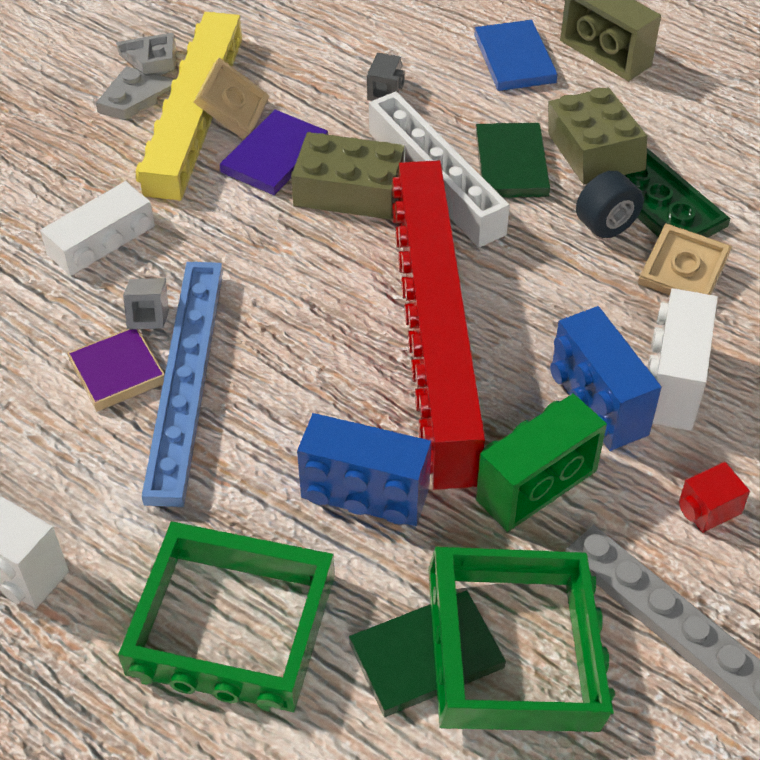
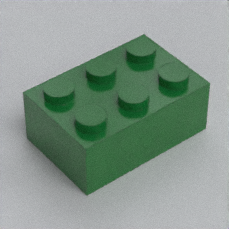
M574 393L560 402H552L542 414L531 421L525 420L521 422L511 434L500 441L490 442L480 453L476 501L508 533L597 472L607 423Z

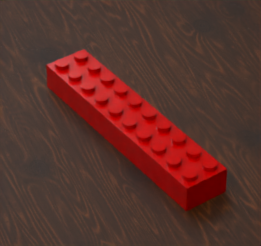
M441 161L399 163V177L392 178L393 198H398V201L392 203L393 223H400L399 227H395L396 248H403V251L398 252L399 273L406 274V277H401L402 298L409 301V303L404 304L405 324L409 325L410 329H413V331H408L409 353H413V358L416 357V359H411L412 381L416 382L418 388L415 389L416 412H420L421 417L418 420L419 438L432 441L430 474L433 490L477 487L480 453L484 449L485 437Z

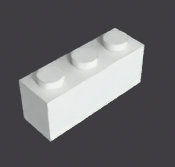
M125 181L40 229L47 255L69 276H72L153 228L155 224L150 201Z

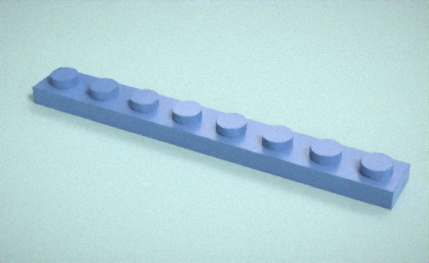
M186 262L141 496L144 506L184 507L223 276L222 263Z

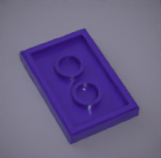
M275 109L220 163V172L275 196L291 179L307 132L328 135V131Z

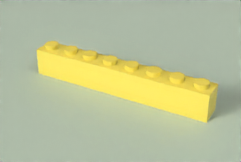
M204 12L201 22L196 24L194 39L189 41L186 58L180 62L179 75L177 79L172 81L169 99H165L163 102L161 118L155 121L154 135L151 141L146 143L144 159L136 167V181L140 182L144 197L182 201L213 119L211 115L193 102L213 64L219 57L230 66H233L242 42L240 15Z

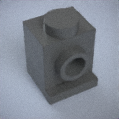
M377 52L367 73V100L373 101L395 91L399 93V89L403 88L405 70H401L403 64L400 56Z

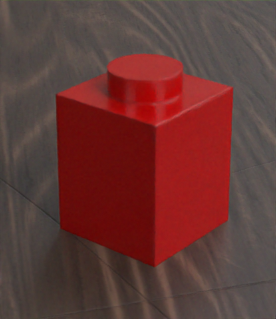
M723 462L685 480L678 503L683 515L689 521H693L699 530L704 533L741 515L750 490L730 466Z

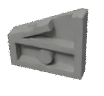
M174 33L116 42L119 55L143 74L154 73L163 75L175 69L176 41Z
M126 66L96 102L97 112L127 120L138 114L140 110L157 104V97L167 91L171 93L173 78L154 73L143 74L136 68Z

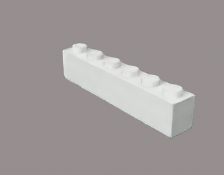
M397 91L369 102V133L377 141L405 145L404 162L441 161L449 217L478 248L507 235L510 205Z

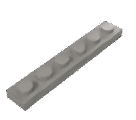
M595 525L590 527L566 548V552L587 553L591 575L596 576V584L760 721V659Z

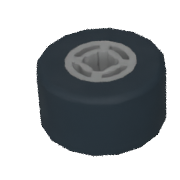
M606 171L592 179L581 191L576 203V213L578 218L595 235L601 238H612L629 228L637 219L643 207L644 197L642 191L619 171Z

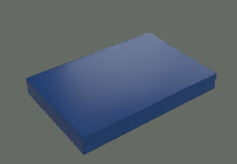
M532 20L475 27V39L497 91L557 83L558 74Z

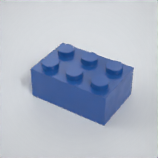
M599 306L559 320L557 335L554 339L553 361L550 365V371L555 382L562 384L569 395L574 393L607 423L603 443L609 451L649 436L662 386Z
M312 413L297 450L301 498L307 499L316 505L327 504L347 509L353 514H367L386 519L393 524H408L417 527L430 487L432 441Z

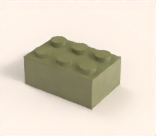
M565 0L560 41L629 82L652 66L662 15L636 0Z
M609 87L595 88L590 92L577 95H564L560 99L548 101L549 136L583 185L588 184L596 176L606 171H619L626 175L646 170L647 134Z
M307 132L291 175L293 206L391 220L393 216L392 203L397 201V198H393L392 178L399 177V163L404 162L405 145Z

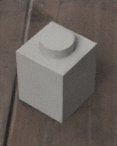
M166 278L129 279L123 294L127 329L164 328L169 313Z

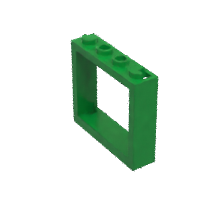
M171 521L118 653L125 676L139 678L141 684L157 682L170 685L174 690L185 694H192L195 691L212 694L218 700L226 703H237L239 700L256 704L260 709L270 712L271 708L295 713L335 577L334 554ZM178 559L310 586L283 677L145 648Z
M435 547L428 568L439 728L601 732L610 715L614 714L612 700L615 697V691L612 687H608L606 673L609 668V652L607 647L602 646L600 632L603 625L601 608L595 606L596 576L591 575L587 553ZM455 581L566 585L583 703L465 700Z

